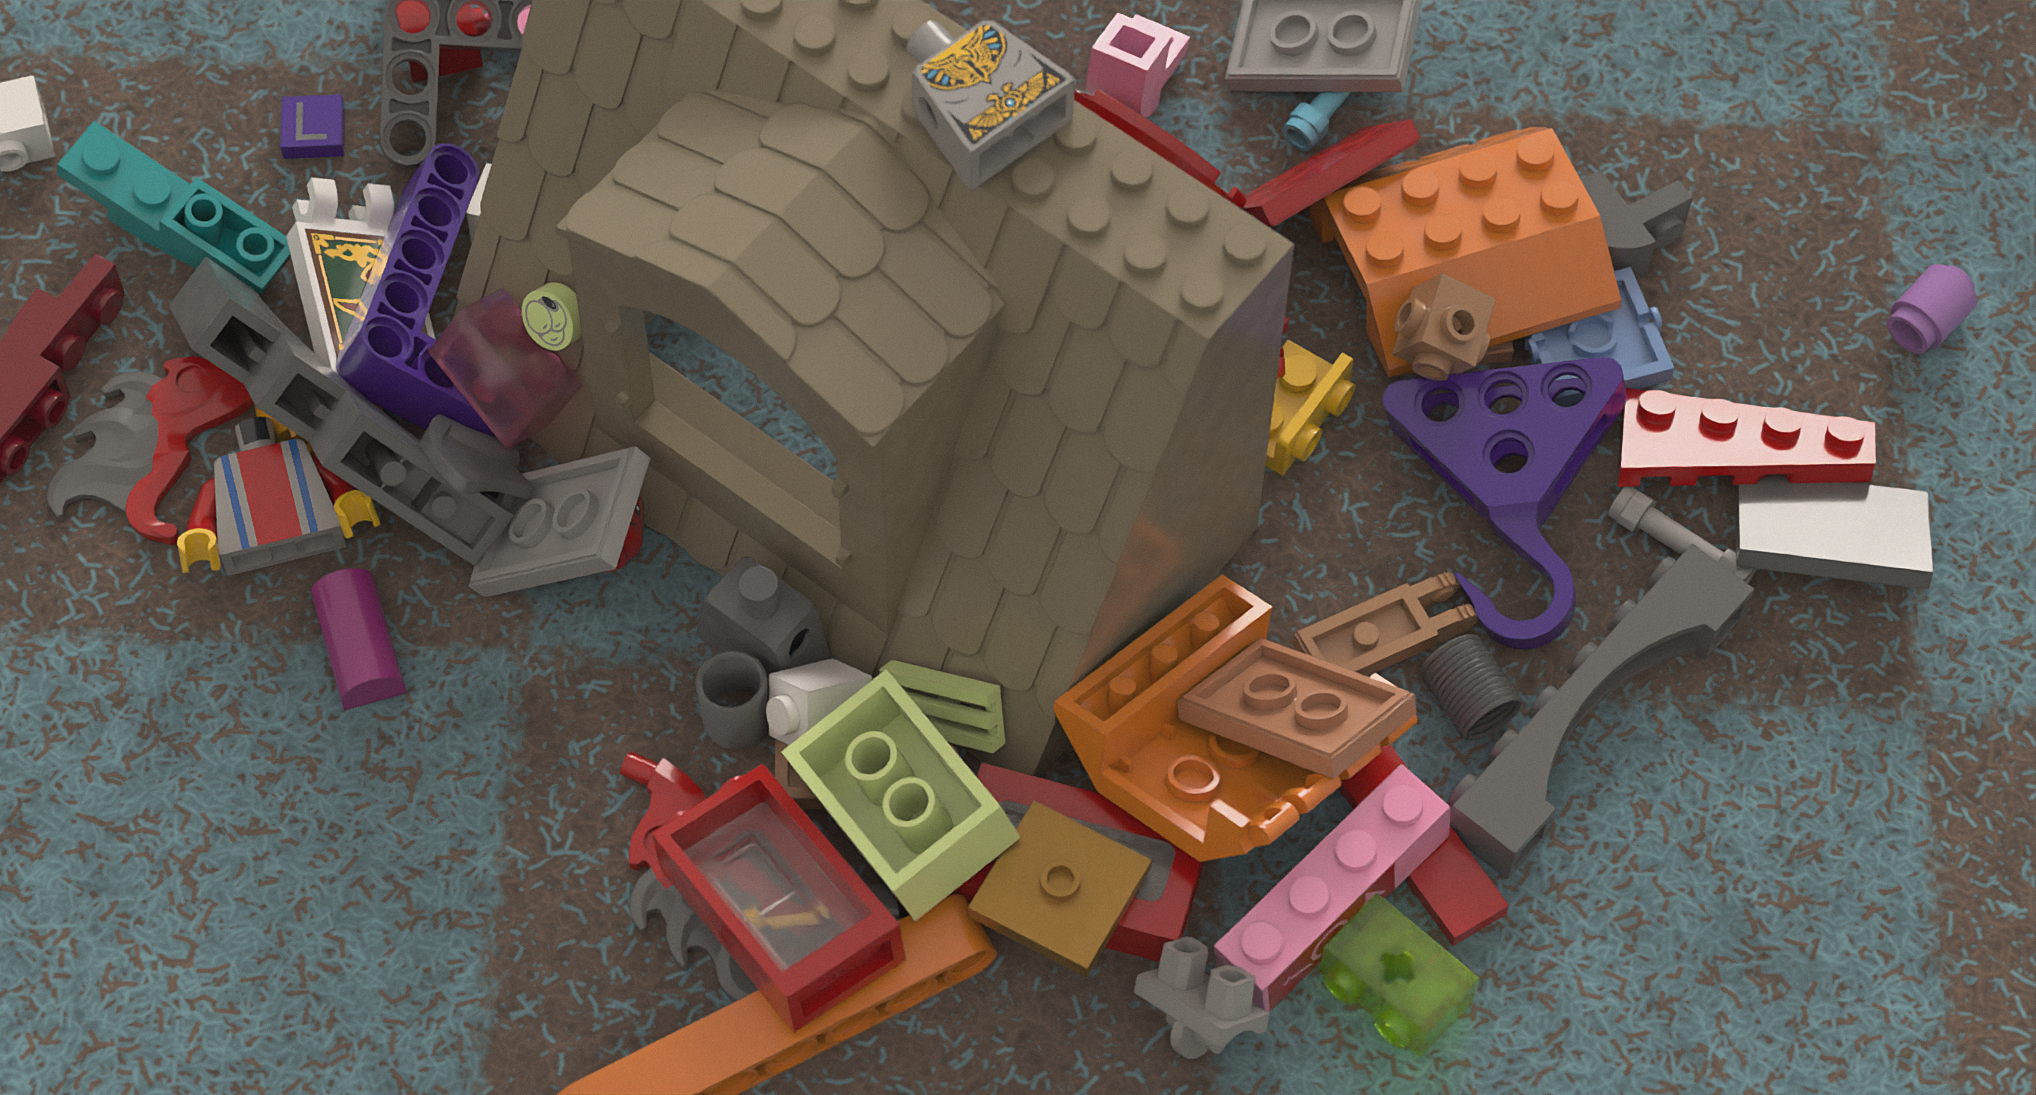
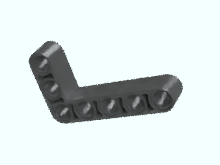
M389 0L387 2L383 26L379 129L380 148L387 160L396 166L404 168L415 167L424 161L434 147L436 140L439 48L521 53L523 42L517 20L522 11L530 9L532 0ZM407 1H415L422 4L428 11L430 18L426 29L413 34L400 29L394 17V12L400 4ZM474 4L486 10L490 16L491 23L487 33L482 36L471 37L460 31L457 26L456 15L466 5ZM403 62H413L420 65L427 75V84L423 91L418 94L407 95L397 90L392 81V72L396 66ZM400 123H412L422 130L425 144L421 152L413 156H404L394 151L390 144L389 136L392 129Z

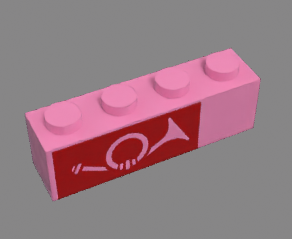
M1401 763L1214 945L1216 967L1225 965L1238 966L1254 975L1256 979L1252 1003L1269 1013L1450 836V806Z

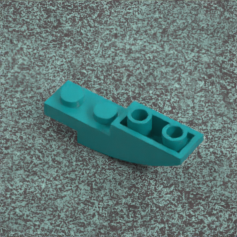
M96 121L91 123L57 164V175L108 209L109 221L195 269L207 257L256 290L257 293L262 294L291 258L287 238L284 234L199 178L195 177L191 184H189Z

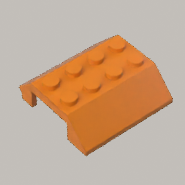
M1530 127L1523 130H1512L1478 140L1472 145L1464 144L1420 157V160L1406 161L1368 172L1309 206V217L1321 242L1332 241L1335 236L1366 299V333L1388 377L1412 371V364L1392 355L1398 332L1394 329V324L1401 306L1410 297L1412 287L1441 273L1496 299L1486 333L1490 336L1488 348L1621 308V297L1600 214L1552 128Z
M1223 574L1054 701L1053 708L1097 792L1199 862L1247 854L1254 847L1271 844L1299 820V814L1308 813L1340 787V780L1351 778L1381 753V747L1391 745L1417 723V716L1415 714L1337 777L1332 779L1179 720L1177 706L1179 698L1258 639L1267 638L1272 606ZM1376 673L1370 676V678L1395 686Z

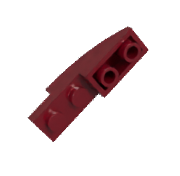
M96 253L58 298L36 288L18 312L0 342V484L7 475H14L21 470L29 457L30 447L46 428L55 427L61 421L67 411L69 399L71 398L62 372L64 370H72L80 362L89 339L101 325L110 324L122 308L125 292L116 265Z

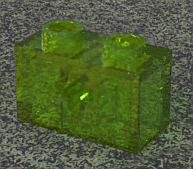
M1378 893L1324 947L1319 971L1324 976L1323 982L1332 995L1346 1005L1358 1004L1375 1019L1374 1025L1385 1040L1400 1049L1406 1046L1409 1047L1420 1058L1472 1005L1480 980L1477 975ZM1399 975V976L1405 978L1406 982H1405L1404 980L1399 979V978L1396 979V980H1394V979ZM1383 977L1389 981H1394L1389 984L1383 980Z

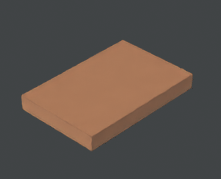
M1263 638L1258 639L1177 700L1179 720L1332 779L1417 713L1415 694Z

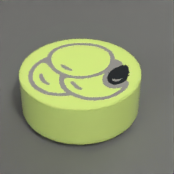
M550 282L532 291L525 297L522 304L523 323L529 335L540 346L548 350H561L582 337L577 296L569 287L561 283Z

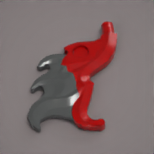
M195 356L165 361L164 370L167 376L163 379L151 373L140 371L122 373L112 378L101 388L103 396L108 399L123 394L125 398L113 408L98 411L87 417L73 431L76 441L94 436L96 442L93 448L85 455L65 464L52 478L47 493L52 513L58 521H62L65 518V510L68 504L80 499L99 500L126 514L132 529L141 537L168 545L177 544L180 537L177 527L171 523L160 522L156 518L159 503L192 460L188 450L189 441L199 433L238 417L254 405L244 384L207 359Z
M630 751L622 763L620 775L647 786V793L651 796L650 807L633 833L629 848V867L636 871H640L643 867L649 869L639 878L631 893L629 907L632 922L642 935L647 932V916L654 913L662 915L666 924L669 950L677 965L683 971L689 969L687 952L702 950L707 953L716 967L719 985L725 994L736 1002L759 989L661 871L651 834L661 828L665 821L673 814L691 809L704 801L706 797L703 791L687 774L666 759L662 758L657 763ZM722 857L711 864L708 869L709 878L741 917L754 915L763 920L822 912L816 904L799 906L788 900L746 859L730 861ZM825 925L762 933L759 938L773 954L793 937L810 936L820 931Z

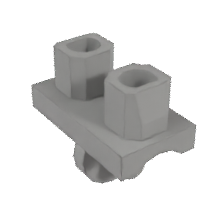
M1183 937L1165 943L1159 968L1138 974L1134 993L1167 1013L1166 1022L1173 1026L1170 1041L1172 1048L1187 1059H1196L1208 1050L1218 1054L1225 1048L1226 1044L1243 1031H1253L1256 1034L1266 1032L1270 1015L1252 1003L1256 979L1254 975L1241 967L1231 965L1212 969L1210 976L1205 973L1208 947L1193 937Z

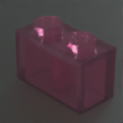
M504 288L460 310L428 351L506 449L548 427L582 387V384L554 350H548L532 339L524 326L522 310Z

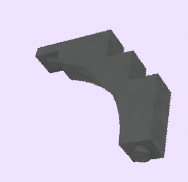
M205 257L169 304V308L191 349L242 382L257 408L306 439L322 466L472 565H477L513 518V514L508 507L486 492L464 494L453 488L425 456L420 448V440L369 401L312 352L270 310L256 290L209 258Z

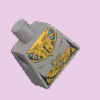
M929 21L920 26L907 43L908 53L920 63L912 73V106L915 114L970 191H973L1073 120L1075 79L1068 72L994 21H981L957 39H954L937 21Z

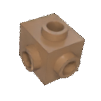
M1444 273L1412 287L1410 297L1403 303L1395 319L1394 329L1398 332L1392 355L1412 364V370L1418 375L1439 381L1448 379L1451 374H1460L1477 366L1483 359L1489 346L1490 336L1486 333L1496 299Z

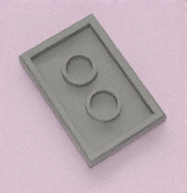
M1243 0L1225 76L1229 91L1404 92L1422 0Z
M634 446L523 473L522 475L530 482L534 489L528 499L499 492L497 500L509 508L513 518L477 565L474 566L469 587L481 596L489 597L616 569L651 457Z

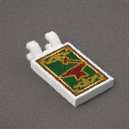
M311 178L307 184L310 201L296 200L292 206L297 222H295L286 238L314 353L337 373L336 361L393 217L394 203L390 186L367 184L363 190L366 207L353 205L348 212L350 220L336 219L338 196L335 181ZM428 312L421 332L435 339Z

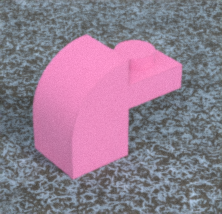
M1117 13L1092 47L1086 79L1087 94L1093 96L1098 89L1145 118L1149 117L1159 104L1161 89L1185 57L1190 37L1138 15H1135L1132 19Z

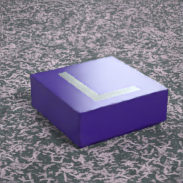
M342 94L282 97L281 151L283 159L344 156L345 104Z

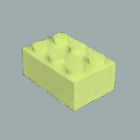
M887 669L781 751L807 788L914 921L922 917L1021 838L1002 807Z

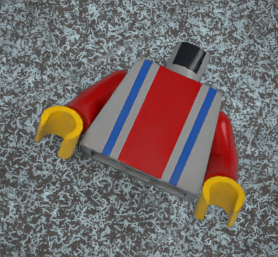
M253 417L243 420L235 426L240 452L220 456L214 461L215 477L202 484L188 519L186 532L178 538L177 545L183 573H189V566L199 560L210 561L212 571L220 570L221 557L227 576L345 548L344 537L348 539L354 536L351 530L354 524L368 520L373 523L374 527H377L381 523L372 498L322 466L316 454L309 453L303 439L296 438L278 443L273 421L268 417Z

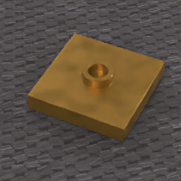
M1034 800L1016 828L1021 838L1000 854L968 906V917L1087 978L1149 874L1152 860Z

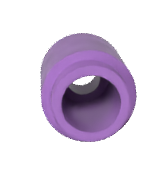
M1942 264L1929 266L1892 305L1891 316L1887 320V328L1892 338L1901 347L1915 354H1923L1928 349L1938 348L1976 308L1977 296L1974 291L1973 281L1958 267Z

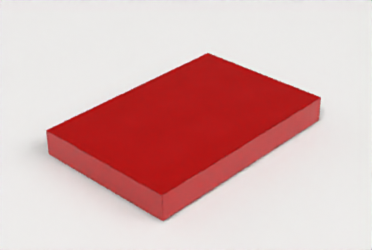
M1412 119L1360 128L1244 195L1247 203L1242 210L1267 227H1274L1418 143L1417 140L1420 139L1418 131Z

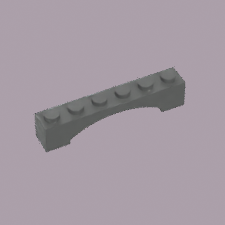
M1693 543L1677 561L1668 556L1659 564L1646 584V587L1650 590L1638 603L1628 599L1618 609L1607 627V630L1611 633L1599 646L1593 642L1586 644L1574 658L1568 669V673L1571 674L1570 678L1559 690L1553 685L1548 686L1530 708L1528 716L1532 719L1519 733L1509 729L1491 750L1488 756L1491 764L1478 778L1469 773L1451 793L1447 804L1452 808L1450 826L1470 851L1506 879H1509L1549 835L1556 808L1546 801L1548 778L1562 748L1584 718L1620 685L1657 664L1694 652L1707 659L1744 618L1754 588Z

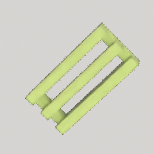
M896 660L889 661L879 669V674L886 669L947 742L992 754L1005 744L1000 685ZM908 688L915 689V690H919V691H924V692H928V693H932V694H936V695H940V696L937 697V698H933V697H929V696H925V695H921V694L909 692V691H908ZM961 701L985 706L986 710L962 705Z

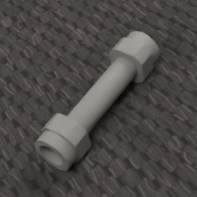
M1624 487L1612 503L1608 516L1631 532L1637 533L1641 529L1680 555L1693 543L1746 583H1749L1756 569L1736 566V551L1729 548L1725 552L1719 550L1655 508L1657 501L1635 487Z

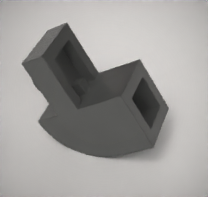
M1601 170L1581 179L1600 214L1614 271L1631 267L1635 278L1647 274L1654 248L1660 249L1670 245L1684 232L1693 197L1680 180L1628 205Z

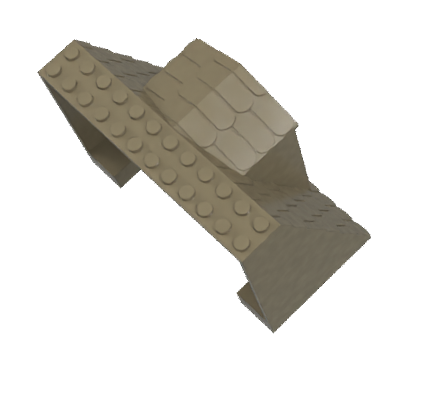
M532 0L522 35V50L496 136L499 138L480 202L481 213L456 298L458 303L445 345L507 377L519 387L524 395L526 407L525 412L512 429L522 432L539 444L549 456L559 463L564 464L634 446L651 457L640 490V495L644 502V523L652 530L666 535L680 545L698 563L715 570L723 577L744 556L751 557L762 566L771 569L777 577L810 599L817 607L830 653L837 661L871 675L872 680L879 675L881 667L891 660H896L1000 685L1005 744L993 754L957 744L953 745L965 749L983 763L1041 778L1071 744L1053 711L1054 701L1206 587L1257 529L1294 244L1075 100L1073 120L973 191H970L915 114L912 106V73L920 63L907 51V43L910 37L926 22L937 21L954 39H957L968 30L922 0ZM550 282L566 285L576 293L582 329V337L579 340L556 351L548 350L536 343L527 332L522 319V304L525 297L532 291ZM656 314L666 317L703 336L747 367L774 390L824 442L837 459V478L834 481L650 353L646 333L647 323ZM908 688V691H909V692H913V693H917V694H921V695H925V696H929V697H933V698H937V697L940 696V695H936V694H932V693H928V692H924V691H919V690H915V689ZM961 701L962 705L986 710L985 706Z

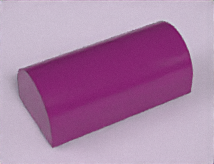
M347 568L334 571L320 578L312 586L311 596L344 711L406 694V687L372 573L365 569Z

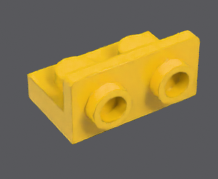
M1289 339L1283 345L1286 374L1276 380L1266 467L1283 476L1296 458L1302 462L1306 461L1321 438L1322 429L1319 427L1327 416L1332 414L1338 417L1345 410L1356 388V385L1350 382L1354 359L1347 354L1341 353L1332 365Z

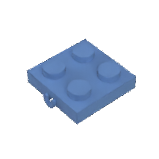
M1631 267L1614 271L1621 297V308L1524 337V348L1529 350L1531 354V365L1595 357H1610L1621 365L1626 388L1641 389L1671 381L1674 371L1673 363L1660 336L1662 321L1659 311L1656 307L1648 308ZM1649 318H1653L1654 322L1650 323ZM1565 375L1557 378L1556 380L1578 377L1572 375ZM1568 390L1560 393L1553 402L1562 407H1571L1578 404L1585 395L1575 390Z

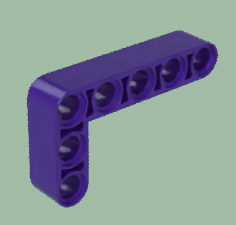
M441 143L432 148L403 188L338 354L336 370L338 375L368 400L425 430L432 419L441 413L466 427L504 439L525 412L526 401L519 387L507 377L421 332L479 175L477 164L467 151L453 144Z

